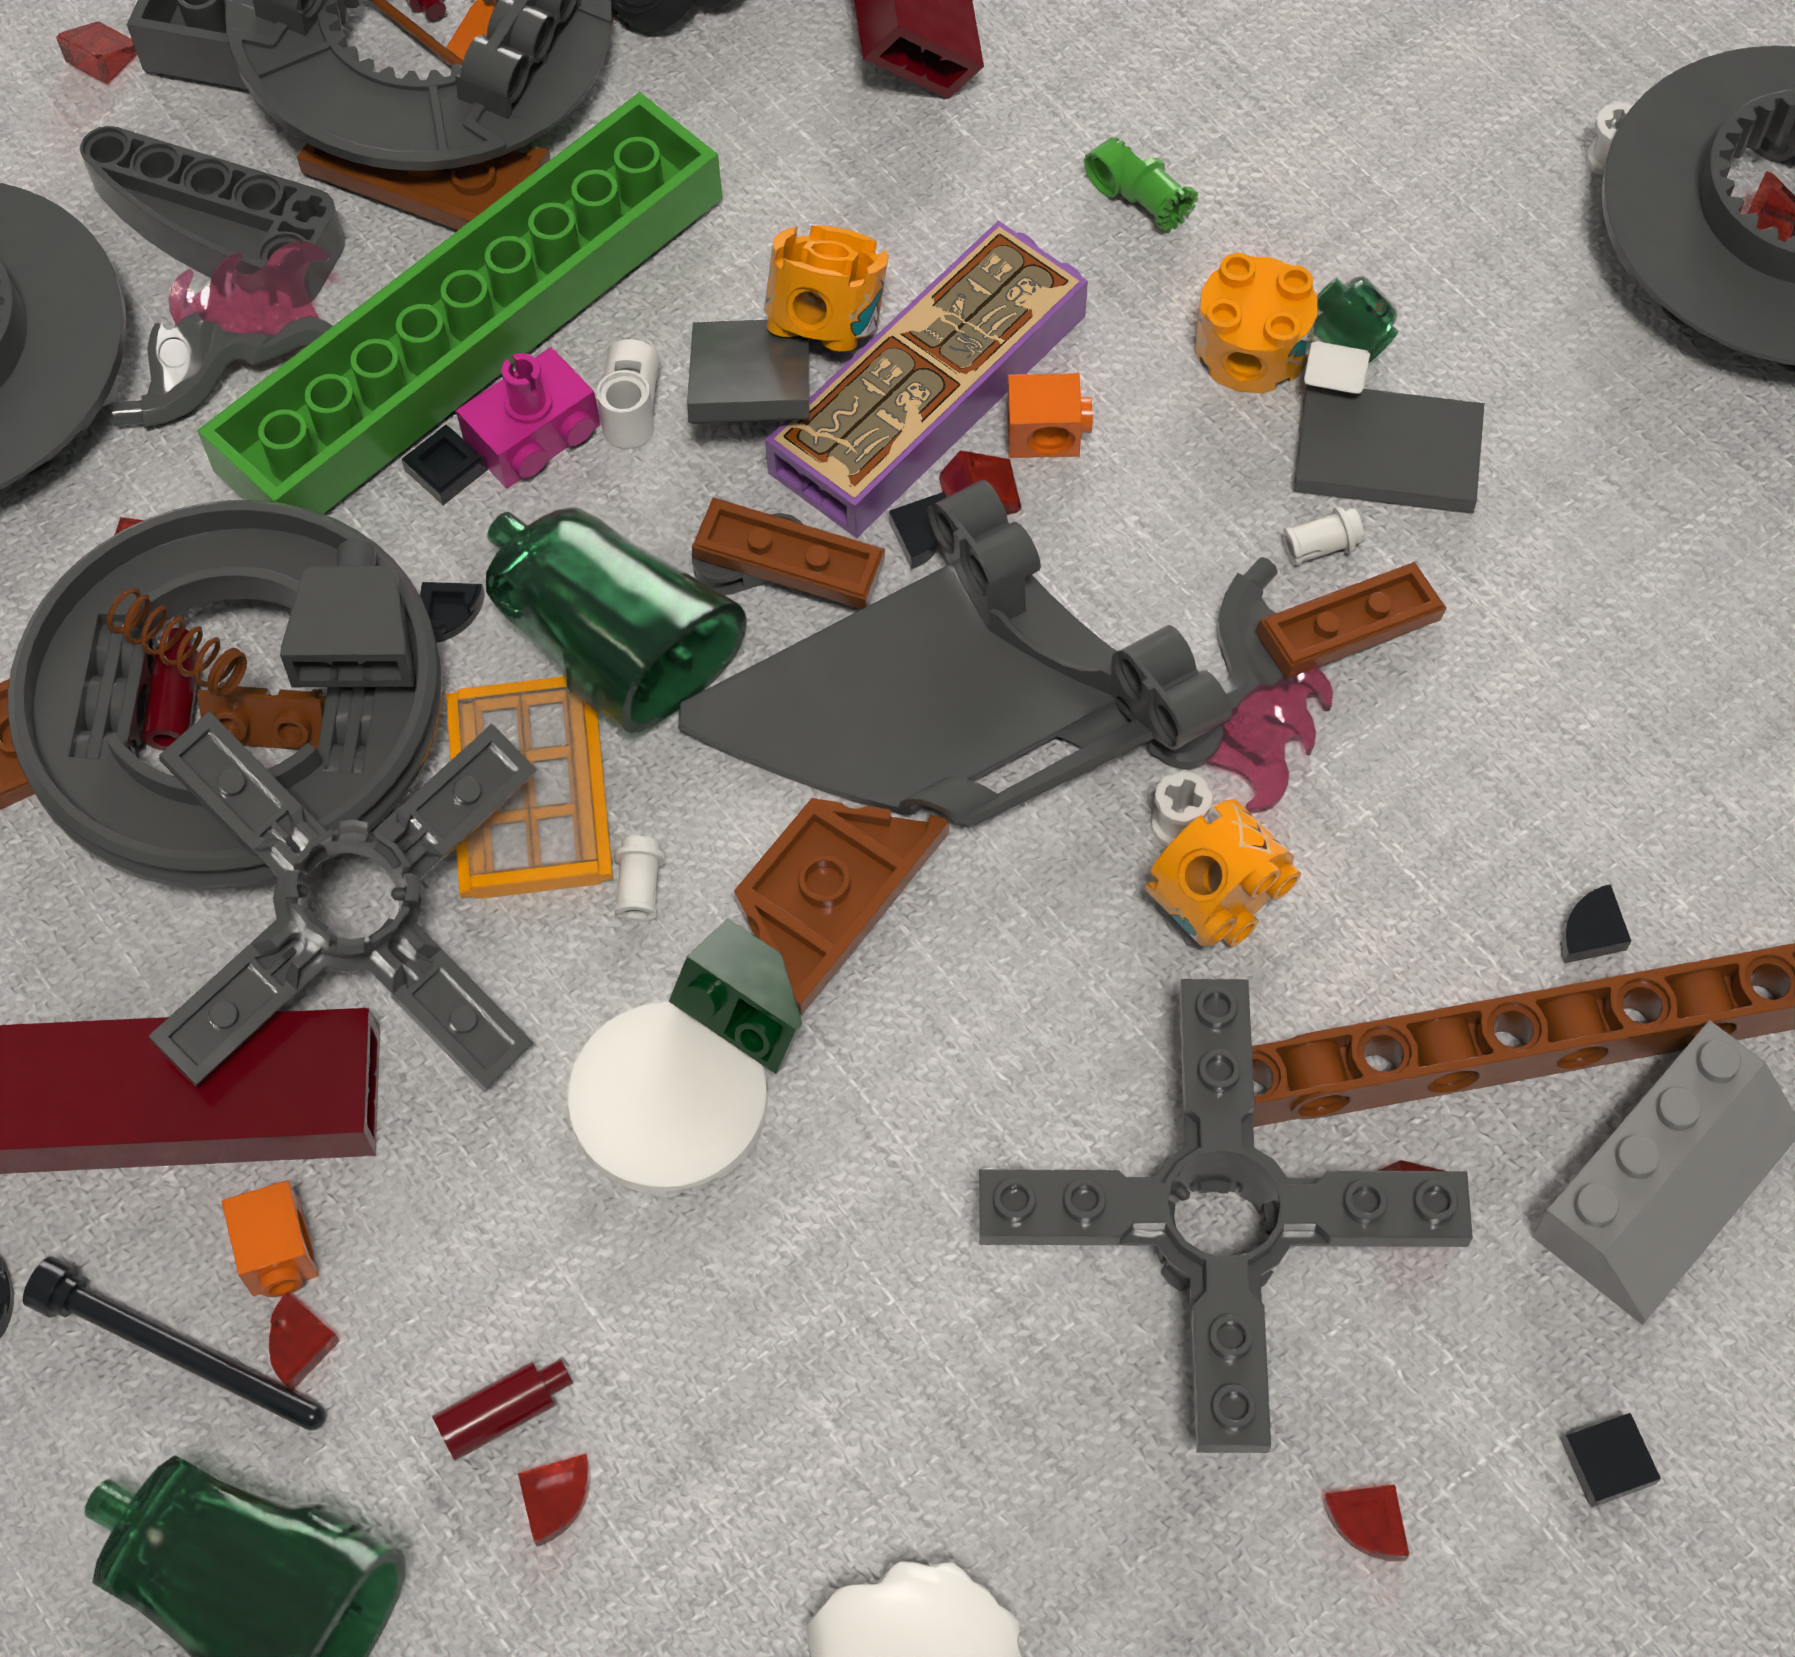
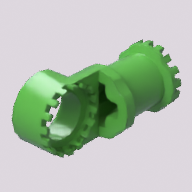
M1111 137L1085 155L1084 166L1086 173L1099 192L1111 198L1120 193L1132 204L1140 203L1156 217V226L1163 231L1171 232L1172 228L1174 230L1178 228V222L1181 225L1185 222L1182 216L1186 215L1189 217L1190 215L1187 209L1193 210L1196 207L1194 203L1198 201V192L1192 187L1178 184L1165 172V164L1160 159L1149 157L1142 161L1131 151L1132 149L1129 146H1125L1124 141L1121 140L1117 143L1119 141L1117 137Z

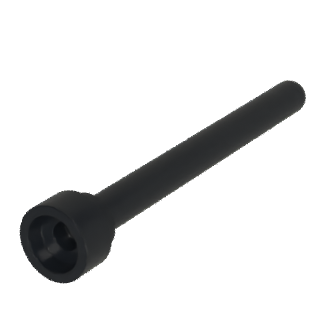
M49 1256L39 1263L25 1286L22 1299L24 1306L48 1318H52L57 1314L62 1317L74 1314L306 1430H317L325 1423L326 1411L320 1404L86 1289V1281L78 1277L77 1268L53 1256Z

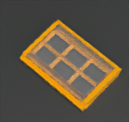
M581 674L461 688L457 689L458 692L446 693L450 761L492 723L537 769L532 778L456 847L460 897L483 899L602 884L601 881L614 880L594 676L581 677Z

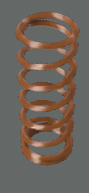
M131 588L122 592L114 600L107 615V627L110 632L115 634L124 633L128 643L133 645L142 644L143 650L149 655L159 654L163 664L167 666L177 665L181 675L185 677L195 675L197 684L201 687H208L209 691L220 697L229 694L242 680L247 668L245 653L237 648L225 651L215 661L210 670L208 682L201 679L199 673L204 671L219 653L221 645L218 637L211 638L203 645L195 661L194 670H185L182 662L187 660L200 645L203 637L202 627L197 626L191 629L180 643L176 660H169L164 655V652L170 649L181 637L185 628L184 616H178L168 623L160 638L159 649L153 650L149 648L146 641L153 638L165 624L168 616L167 606H159L150 613L143 626L141 639H135L131 637L129 631L140 624L149 611L151 604L149 595H141L139 589ZM135 594L137 599L128 609L124 623L119 627H115L112 624V618L117 606L127 595ZM144 600V601H145V605H144V607H143L141 613L139 614V616L136 618V616L138 615V613H139V611H140V608H141V605H142V601ZM160 611H163L158 624L147 635L151 622ZM177 622H180L176 634L165 645L171 629ZM196 632H198L197 638L195 639L193 645L183 655L184 649L188 641ZM213 643H215L211 655L201 665L205 653L207 652L209 647ZM233 670V672L231 673L230 677L226 680V682L222 684L220 687H218V683L221 682L224 678H226L228 674Z

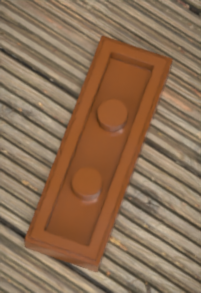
M714 497L710 502L692 545V555L695 559L860 609L867 607L885 561L884 548Z
M1412 562L1262 618L1255 632L1285 678L1288 679L1440 621L1445 613L1446 606L1417 564Z

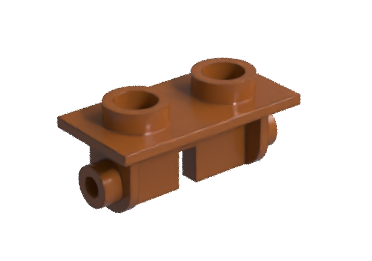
M237 686L229 694L220 697L211 693L209 689L198 690L197 692L201 718L210 711L243 746L300 750L309 743L316 750L318 749L326 696H323L321 689H313L311 692L280 689L278 695H269L268 688Z

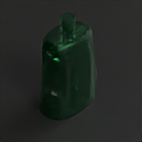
M566 507L553 511L532 522L530 525L525 524L511 512H504L492 522L488 529V541L499 549L486 571V593L496 608L562 669L564 681L569 692L576 694L597 713H605L628 733L642 732L679 709V703L702 692L714 682L735 658L741 647L746 633L747 617L740 604L665 560L633 544L601 519L578 507Z
M176 1455L158 1466L136 1494L113 1480L106 1479L93 1490L85 1506V1516L111 1532L96 1561L92 1583L141 1612L169 1635L189 1657H369L390 1619L405 1580L406 1562L403 1552L366 1534L363 1525L330 1511L327 1506L322 1504H304L293 1508L269 1501L219 1481Z

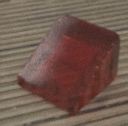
M99 21L63 31L56 36L66 63L107 85L137 55L131 38Z
M1766 171L1753 198L1748 214L1756 213L1759 216L1756 227L1760 230L1772 226L1776 227L1779 240L1786 242L1795 236V195L1773 173Z
M960 450L939 475L942 492L945 491L947 497L983 479L996 491L1007 515L1018 513L1022 508L1010 459Z

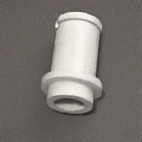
M1337 506L1333 508L1332 515L1292 528L1287 527L1283 529L1285 547L1291 562L1295 566L1302 564L1304 561L1344 549L1347 554L1355 551L1357 544L1365 541L1363 525L1355 508L1344 510L1343 507Z
M638 835L625 837L622 839L621 847L614 852V860L620 865L615 914L621 919L642 922L656 917L658 867L665 863V854L659 850V841L652 837Z

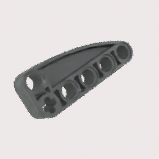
M98 127L90 131L82 139L80 152L95 191L125 223L147 241L179 262L242 293L285 308L303 307L311 303L319 294L343 253L345 239L334 201L328 193L320 189L119 127Z

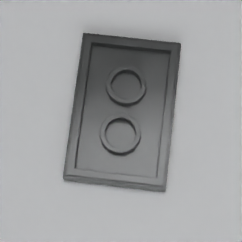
M767 320L693 322L687 396L688 423L807 420V418H810V338L800 335L794 337L777 336L767 329Z
M1307 385L1294 491L1474 513L1477 502L1485 403L1363 389L1361 394H1354Z

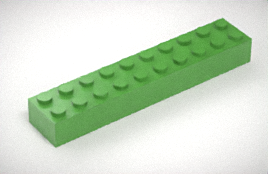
M638 92L199 428L197 432L213 471L244 500L285 503L324 514L502 373L501 367L506 359L513 365L512 355L518 353L527 354L723 199L718 153L645 95Z

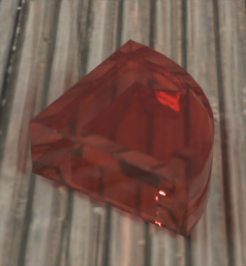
M288 1292L280 1299L272 1313L269 1333L271 1365L285 1387L293 1391L340 1340L333 1331Z
M587 1454L518 1473L536 1547L544 1545L563 1534L581 1513L588 1497L591 1481L590 1464Z
M1395 1484L1326 1493L1322 1501L1330 1522L1338 1534L1352 1547L1368 1556L1381 1560L1406 1561L1408 1559L1409 1550Z

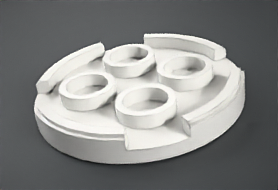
M669 1001L654 1002L629 1009L600 1027L580 1051L571 1071L567 1093L570 1121L575 1136L588 1160L602 1174L617 1184L631 1190L653 1195H668L670 1191L694 1188L714 1179L719 1181L731 1173L755 1146L765 1123L768 1104L767 1083L763 1065Z

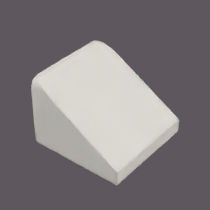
M1315 341V343H1311L1304 383L1316 387L1361 394L1370 353H1367V350Z

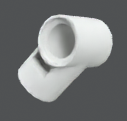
M620 340L608 348L604 378L599 382L596 390L603 435L609 443L624 449L636 448L645 444L652 437L655 429L652 409L660 356L655 348L640 340Z

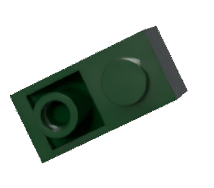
M729 918L686 957L669 1002L775 1074L783 1067L802 1026L801 1016L781 953Z

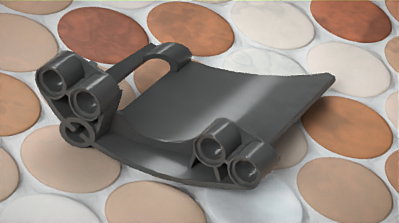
M982 479L927 508L930 526L949 563L948 565L679 703L678 728L743 761L823 792L866 805L891 809V811L911 815L928 806L947 815L953 823L977 825L1152 739L1157 740L1172 750H1177L1230 721L1232 710L1227 695L1218 680L1207 670L1199 672L1196 669L1192 651L1187 641L1175 627L1167 625L1116 651L1075 618L1032 575L1040 571L1041 568L1040 558L1032 539L1019 523L1008 522L1006 511L998 494L987 481ZM1055 737L1063 738L1082 747L1080 750L998 794L986 786L974 782L978 778Z

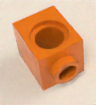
M1080 373L1008 375L1007 422L1009 458L1080 457L1081 433H1092L1093 426L1092 397H1081Z
M288 1180L221 1200L238 1276L253 1297L260 1294L265 1297L284 1296L301 1288L303 1285L302 1281L319 1277L302 1203Z

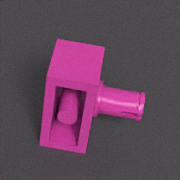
M552 347L536 357L526 353L512 355L516 369L514 372L512 363L506 359L501 367L503 379L456 410L463 439L485 458L487 469L506 489L522 478H528L538 473L547 461L569 446L582 443L591 435L594 429L600 426L594 390Z

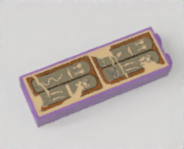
M998 220L810 397V418H807V420H785L765 439L768 474L857 539L1008 392V375L1027 374L1085 317L1088 281L1082 277L1075 267L1068 263L1059 262L1040 249L1028 235L1021 232L1017 233Z

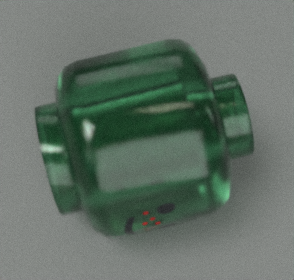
M1365 276L1352 278L1345 284L1336 277L1317 294L1318 311L1314 336L1323 343L1367 350V353H1370L1369 362H1371L1393 341L1399 332L1394 326L1398 316L1396 306Z

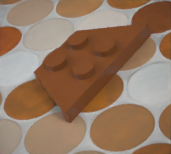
M811 798L734 890L735 902L752 934L782 955L800 1015H803L949 834V821L929 815L928 822L891 817V809L871 806L849 808L842 802Z

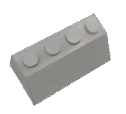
M1709 1020L1551 1204L1532 1237L1643 1325L1795 1141V1112L1766 1062Z

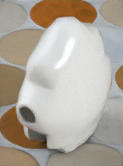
M899 1562L887 1571L876 1585L856 1584L844 1586L836 1590L807 1624L810 1657H1022L1018 1647L1019 1621L1008 1610L997 1603L988 1589L973 1582L967 1573L955 1563L927 1566L915 1562Z

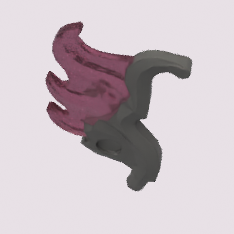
M296 241L285 244L274 251L266 265L256 273L243 275L236 270L243 258V255L237 252L222 261L215 270L210 283L199 293H195L189 288L195 275L190 268L179 275L171 285L168 298L170 313L176 326L168 330L164 324L155 323L150 333L147 351L151 383L148 393L141 396L139 401L112 402L114 426L144 424L146 429L182 418L192 413L208 398L225 369L232 362L242 360L252 366L259 365L302 346H308L333 327L330 323L318 317L308 298L304 282L305 272L311 262H327L330 256L319 246L310 242Z
M1260 557L1244 575L1236 574L1225 593L1218 615V639L1230 672V676L1227 679L1218 682L1224 689L1230 702L1232 718L1225 724L1177 750H1172L1155 739L1150 740L1148 750L1151 754L1176 767L1195 768L1208 764L1232 771L1245 778L1251 784L1255 793V797L1246 804V810L1249 813L1264 812L1272 809L1282 800L1289 780V770L1285 761V746L1289 742L1300 741L1306 755H1311L1315 745L1316 730L1314 721L1307 710L1306 699L1317 698L1322 709L1330 711L1333 698L1331 683L1318 668L1286 679L1255 632L1260 619L1276 614L1269 609L1262 596L1263 589L1277 575L1278 570L1269 559Z

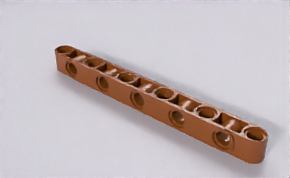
M1795 943L1298 1035L1288 1040L1252 1046L1253 1080L1258 1081L1266 1090V1093L1254 1096L1253 1127L1295 1119L1323 1118L1682 1051L1709 1020L1736 1040L1795 1030ZM1752 985L1766 987L1774 994L1776 1000L1761 997L1755 992ZM1634 1008L1641 1011L1647 1016L1650 1023L1633 1021L1626 1015L1624 1009ZM1509 1032L1514 1034L1521 1040L1523 1046H1506L1497 1039L1495 1033ZM1371 1055H1380L1391 1061L1395 1069L1389 1072L1373 1069L1365 1058Z

